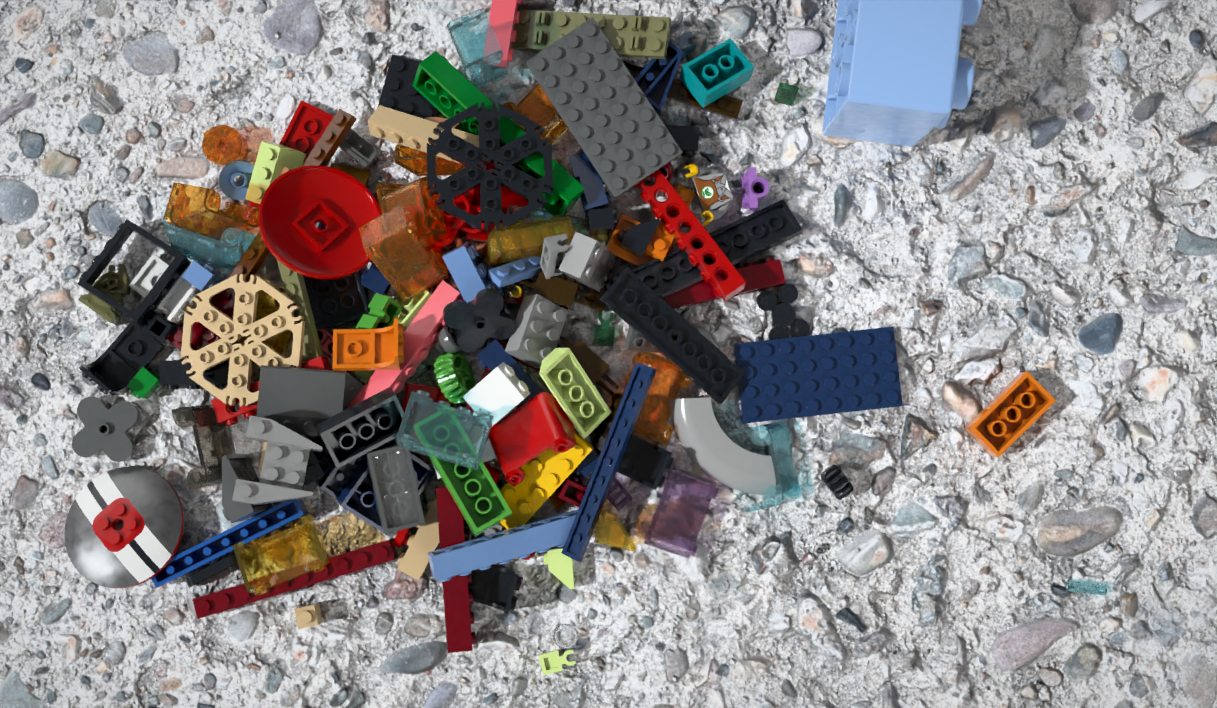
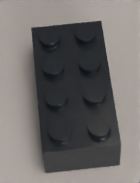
M389 387L314 426L331 461L337 469L412 430L396 394Z

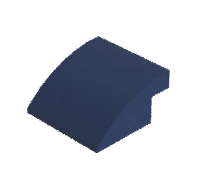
M393 439L381 446L397 443V440ZM409 449L420 496L436 472L430 464ZM366 454L338 469L332 464L318 484L320 489L336 498L340 506L384 533L381 527ZM409 478L401 480L403 489L411 487ZM393 532L387 533L386 535L390 537Z

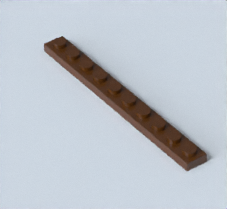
M339 109L301 167L311 165L326 166L357 119L353 115ZM260 230L229 277L236 274H245L246 281L249 282L250 276L257 273L270 253Z

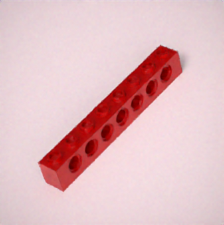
M657 170L633 186L635 189H639L643 201L652 206V211L656 218L662 219L665 223L666 231L670 235L673 234L675 236L678 247L682 251L685 250L691 264L700 269V274L704 281L710 282L713 286L712 290L718 298H722L725 302L745 288L746 281L660 170ZM652 181L654 185L647 186L645 182ZM659 196H663L666 198V200L660 202L656 198ZM676 212L678 216L671 217L668 213ZM687 227L690 229V232L683 233L680 229ZM700 243L702 248L696 249L692 244ZM710 258L714 261V264L708 265L704 260ZM723 274L727 279L720 281L716 276Z

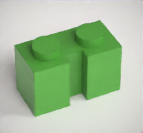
M375 293L368 305L370 312L368 315H362L355 328L380 329L389 327L394 324V318L398 317L403 307L390 296Z

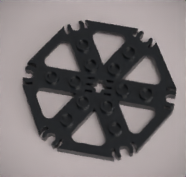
M482 102L480 111L478 110V103L438 124L437 128H434L433 133L438 135L439 138H428L427 186L430 197L434 194L440 196L439 199L435 200V205H439L438 208L480 231H482L481 223H484L485 232H488L489 224H494L496 232H498L500 223H502L503 231L542 209L546 204L547 200L542 198L541 195L545 193L550 196L553 191L552 142L547 145L550 138L541 139L539 137L544 133V129L540 128L541 125L498 103V111H496L495 102H492V109L487 110L484 107V102ZM470 117L476 118L478 120L479 148L454 135L452 128ZM507 117L526 128L524 135L500 148L499 121L501 118ZM538 152L544 157V176L541 179H536L514 167ZM438 153H442L466 167L445 179H439L436 176L435 157ZM494 163L493 167L495 169L486 170L487 166L485 164ZM480 185L481 211L478 215H472L454 205V199ZM501 185L528 199V205L511 215L504 214L502 211Z

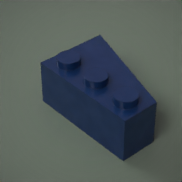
M668 41L666 59H651L634 79L659 116L662 113L684 53L671 41Z
M584 151L568 156L574 179H577L584 187L580 199L585 215L588 209L609 208L611 199L609 193L604 190L603 185L605 183Z

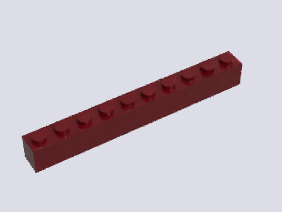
M393 538L202 595L192 599L197 618L199 619L398 558L395 545H393Z

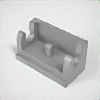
M566 234L544 238L540 266L546 279L563 274L562 271L556 270L555 266L561 265L563 253L569 249V245H565L568 240Z

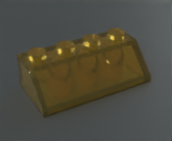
M556 215L549 220L538 218L531 221V223L520 221L503 231V227L500 225L498 232H496V227H494L488 235V264L493 265L526 259L532 256H541L545 237L566 234L568 240L565 245H570L575 235L570 216L562 217V215Z
M605 510L604 514L600 513L594 542L636 552L635 541L620 517H617V513Z

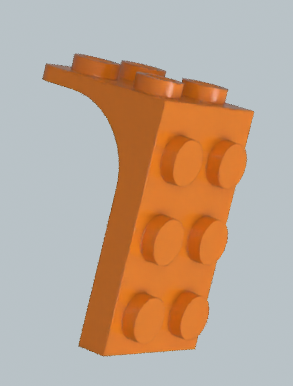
M394 318V324L386 328L333 329V371L400 370V363H404L403 324H399V319Z

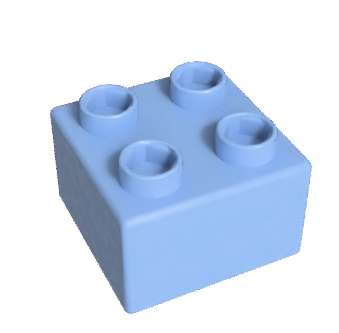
M838 0L822 135L914 147L933 128H944L952 109H965L971 96L975 70L974 62L970 58L958 57L962 25L973 26L976 23L983 0Z

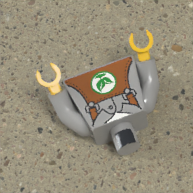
M695 164L685 166V169L688 168L690 170V173L685 176L686 178L692 177L691 182L702 212L699 218L703 216L706 219L703 225L705 226L711 221L723 217L733 200L731 193L741 190L739 179L727 181L725 173H720L716 169L696 166Z

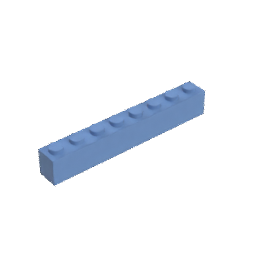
M578 509L428 552L432 576L436 581L445 582L451 580L452 576H466L471 574L472 570H486L491 568L493 564H506L516 557L520 559L527 558L533 552L543 553L549 551L550 547H564Z

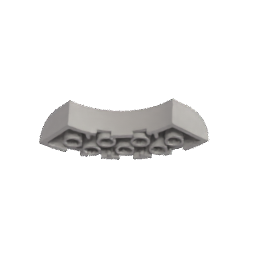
M711 397L669 399L670 414L678 438L691 459L704 472L718 482L738 491L756 495H775V456L756 454L734 443L719 426L713 412Z

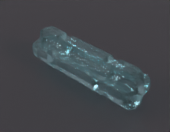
M1068 580L1066 582V590L1069 592L1077 591L1079 593L1105 596L1107 594V585Z

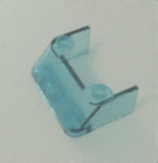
M773 422L726 432L727 436L749 432L753 444L757 446L769 445L777 485L769 486L763 492L764 502L742 507L743 512L775 507L794 501L799 497L800 486L787 427L783 423Z

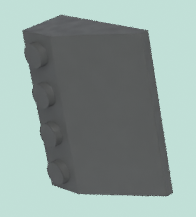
M261 365L257 417L272 419L299 435L319 436L314 426L343 411L346 372Z
M247 454L222 456V506L224 508L222 512L226 520H230L231 523L248 520L272 508V503L252 505L232 500L236 479L258 483L260 479Z

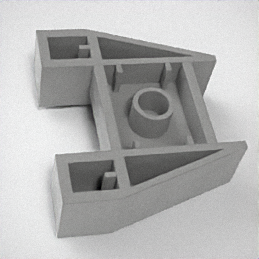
M250 415L246 438L267 442L260 480L258 483L236 479L232 500L234 502L260 505L313 497L314 493L304 491L303 485L310 450L322 452V446L272 419Z

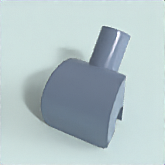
M692 32L682 34L678 40V48L684 52L681 62L684 61L688 52L696 49V43H688V40L693 37Z

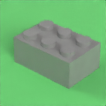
M575 232L559 270L570 278L575 279L576 282L600 292V289L605 286L604 281L607 280L606 276L609 270L615 264L616 255L597 240Z
M538 294L524 296L515 320L516 331L509 338L505 352L535 368H540L542 360L557 348L569 311Z

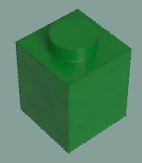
M142 367L127 386L132 389L130 392L136 398L149 399L160 386V376L150 368Z

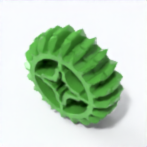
M460 351L456 353L442 352L435 358L434 363L435 379L438 381V386H440L441 392L444 393L445 398L449 399L450 402L455 404L466 402L463 396L475 387L476 383L472 367H470L469 361L466 360L465 355H462Z

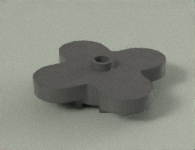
M98 397L82 399L78 404L77 414L85 427L73 437V451L80 457H93L103 450L113 461L123 462L129 460L135 452V444L128 435V432L140 419V411L137 405L129 401H121L109 409L105 402Z

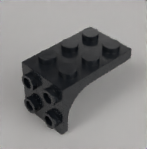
M131 321L97 360L88 365H81L79 368L83 371V377L91 382H96L98 384L97 388L106 395L108 393L111 395H123L129 389L127 385L142 367H148L165 346L146 333L144 328Z
M631 434L617 472L656 490L657 487H662L666 478L663 476L666 468L670 469L674 458L671 457L672 452Z
M496 564L491 565V568L486 570L476 569L471 571L472 583H468V591H472L473 602L500 609L506 615L509 614L510 610L514 611L518 599L514 595L516 590L519 591L523 581V577L520 576L521 571Z

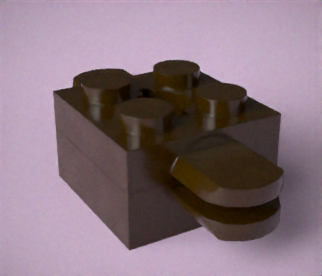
M540 272L539 276L527 278L536 281V284L526 280L517 282L520 285L534 289L532 295L538 294L570 311H573L575 303L594 308V303L577 298L578 296L595 301L597 299V296L581 291L576 280L566 276L564 279L558 278V276L546 279L544 273Z
M560 336L559 340L570 348L593 385H600L612 396L614 392L600 380L603 377L618 390L620 386L605 374L610 369V366L580 340L573 346L563 336ZM560 344L557 345V348H563Z

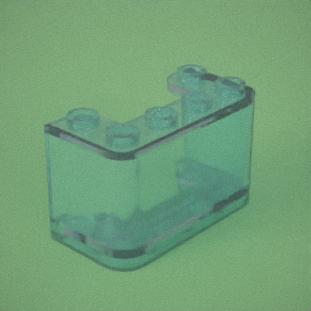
M484 7L452 20L447 24L446 27L455 50L471 83L475 84L478 89L487 86V83L494 80L496 82L506 77L505 75L508 74L506 67L494 66L501 62V58L504 55Z
M418 390L417 393L411 392L396 438L397 445L410 451L478 470L494 422V416L490 415L491 412L479 409L470 413L471 410L468 408L458 407L456 409L450 407L451 404L445 401L433 402V399L429 397L430 394L421 390Z

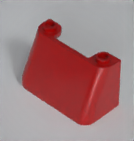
M547 392L535 395L488 430V438L505 480L514 487L525 478V472L521 466L548 448L555 452L564 453L576 446L574 425L556 398Z

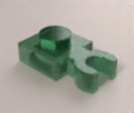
M599 312L598 319L601 322V326L595 325L593 346L613 347L615 327L609 326L613 321V313H610L608 320H604L602 312Z

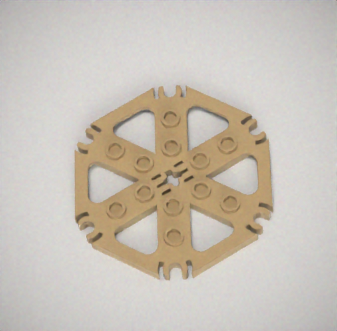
M236 274L196 294L200 298L193 297L192 299L197 303L195 309L187 306L189 312L185 311L181 347V359L184 360L182 364L191 363L192 367L186 373L194 375L189 378L223 403L235 405L236 398L240 400L239 406H249L258 402L259 391L254 393L250 391L252 361L260 367L265 365L293 368L294 365L297 368H301L305 321H302L304 316L295 317L294 312L300 309L299 306H292L296 302L262 277L251 275L250 281L247 282L245 274ZM228 288H233L235 291L233 319L210 302L212 296ZM263 290L280 303V308L278 311L256 321L258 292ZM200 322L221 339L199 350H193L191 347L193 324ZM287 330H291L293 332L291 356L285 358L267 345L265 341ZM241 336L249 337L247 338V340L244 341L245 345L241 343L235 344L239 342V340H241ZM230 359L228 384L225 389L221 390L204 377V372Z

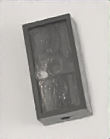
M403 441L385 445L366 453L384 534L425 524L408 443Z

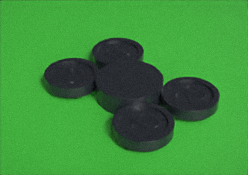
M783 284L778 289V298L783 303L776 305L777 298L770 291H763L757 296L756 302L758 307L764 311L772 310L771 319L777 325L769 331V340L789 338L788 331L783 328L789 325V330L793 337L807 336L810 332V326L807 321L803 319L795 320V310L789 303H793L797 299L798 290L792 284Z

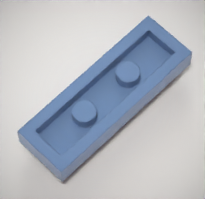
M533 255L489 269L487 276L501 288L539 275L540 272H543L540 266L541 258Z

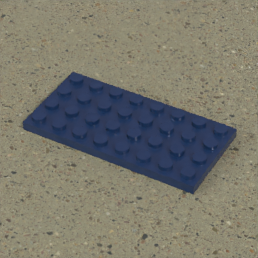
M893 327L734 344L736 365L745 372L738 382L743 424L903 406Z

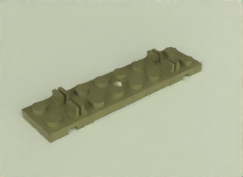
M517 9V11H520L519 23H515L514 30H517L516 42H512L511 46L514 50H535L536 52H541L593 17L618 56L666 59L671 27L670 17Z

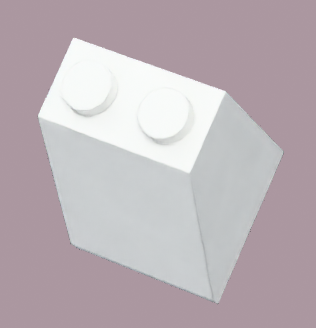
M504 362L463 396L465 401L489 428L530 394L527 385L514 375L515 372L512 367Z

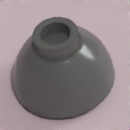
M448 326L443 327L437 336V341L434 343L438 352L456 353L460 351L454 330Z

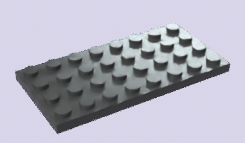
M593 17L525 62L614 198H617L683 154Z

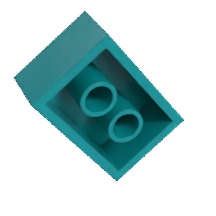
M729 38L684 64L679 79L704 108L748 82L752 76L754 66L732 39Z

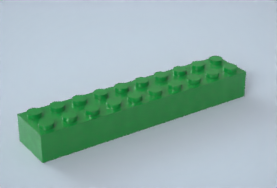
M437 51L419 63L412 86L447 119L478 103L479 111L482 102L485 104V109H492L491 99L481 93L475 84L468 81L458 69L454 68ZM470 117L460 123L462 131L479 136L478 120L476 118ZM507 117L500 119V148L525 134L521 127ZM538 152L514 167L536 179H541L544 176V157ZM552 158L553 191L550 196L545 193L541 196L547 200L543 208L559 221L575 206L584 187L562 165H559Z

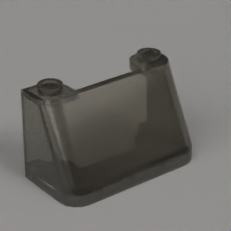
M212 404L172 409L174 421L179 427H193L201 466L193 468L188 472L187 482L189 490L221 485L222 456L237 454L231 426L217 422Z

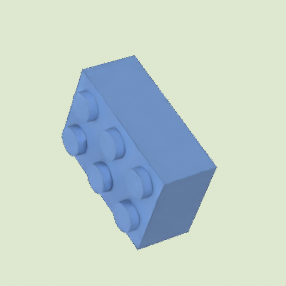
M469 241L442 256L464 301L467 303L474 300L477 293L483 289H496L493 281L489 282L486 276L488 274L484 263H480L477 258L479 255L477 248L474 244L471 245Z

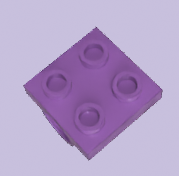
M748 167L746 172L743 173V177H741V189H745L744 197H742V209H746V214L754 213L758 208V203L765 198L769 191L767 180L757 177L756 167ZM753 188H758L761 193H755Z

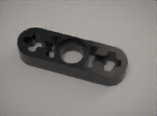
M236 552L186 577L185 581L190 588L240 563L242 559L239 553Z

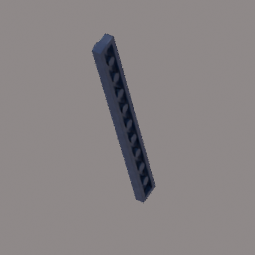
M638 362L635 364L561 552L579 562H582L657 371Z

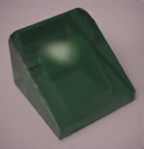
M782 82L779 83L774 101L792 106L799 88Z

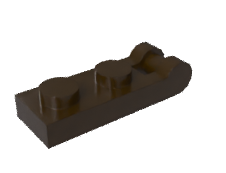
M620 393L612 395V404L609 407L611 413L592 431V444L594 448L600 451L603 448L623 396Z

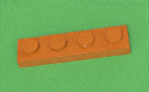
M678 184L676 192L686 205L690 207L696 192ZM676 212L668 213L671 217L678 216ZM662 219L645 251L646 254L661 261L664 260L675 238L673 234L670 235L666 231L665 223Z

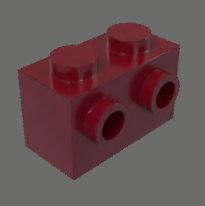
M571 474L559 486L556 494L559 498L580 507L587 485L581 483L582 479Z

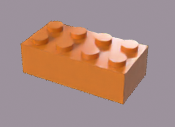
M1028 371L1020 372L964 429L992 457H1000L1056 400Z

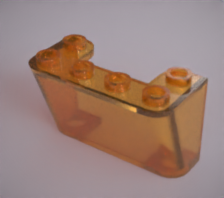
M640 351L633 357L631 372L627 374L624 391L620 394L624 395L636 362L657 370L632 433L667 446L674 428L671 425H667L670 416L669 399H676L680 387L688 389L691 379L686 377L667 358L654 353Z

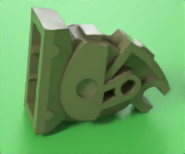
M119 264L120 270L115 273L116 267L109 265V273L100 276L92 286L124 306V298L126 295H130L129 284L131 283L125 265ZM90 293L82 295L78 299L110 323L115 325L119 323L121 317L118 315V311Z

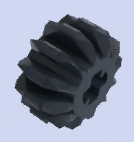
M836 465L828 467L821 474L823 482L839 500L844 497L846 498L854 490L851 482Z

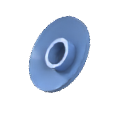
M241 160L226 164L219 174V187L221 191L231 199L244 200L254 167L250 163ZM235 176H240L239 182L234 181Z

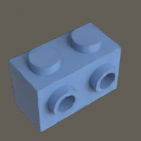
M193 261L181 276L200 291H204L224 280L219 276L221 273L219 270L206 263L201 264L197 261Z

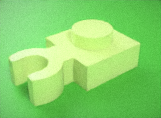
M573 649L566 650L562 655L559 654V650L539 654L543 675L563 671L562 664L568 666L576 664V660L569 661L567 659V655L572 654Z

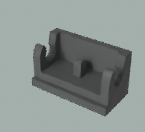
M352 129L349 130L339 146L340 149L367 170H370L382 155L379 150Z

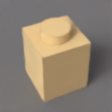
M319 602L298 606L294 609L298 629L319 625L323 622Z

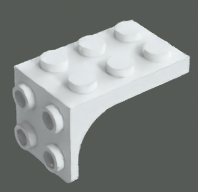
M153 254L129 286L145 298L169 264ZM180 277L158 308L168 315L167 319L169 321L182 324L185 311L189 312L187 306L197 307V303L192 299L193 297L200 298L196 294L202 291L183 277Z

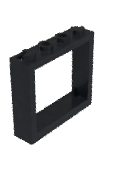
M126 219L124 223L119 225L113 238L106 242L100 255L93 259L90 268L80 276L77 284L97 299L143 327L191 262L179 251ZM132 232H135L174 257V260L134 312L92 286Z

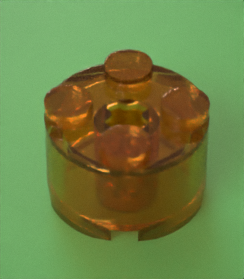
M218 125L204 133L202 141L204 155L218 167L223 168L229 163L237 160L243 161L247 157V141L234 128L227 125Z

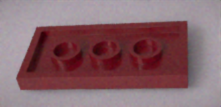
M228 288L212 296L210 302L233 319L235 291L233 288ZM184 322L167 338L180 351ZM200 322L193 324L191 347L193 350H199L221 339Z

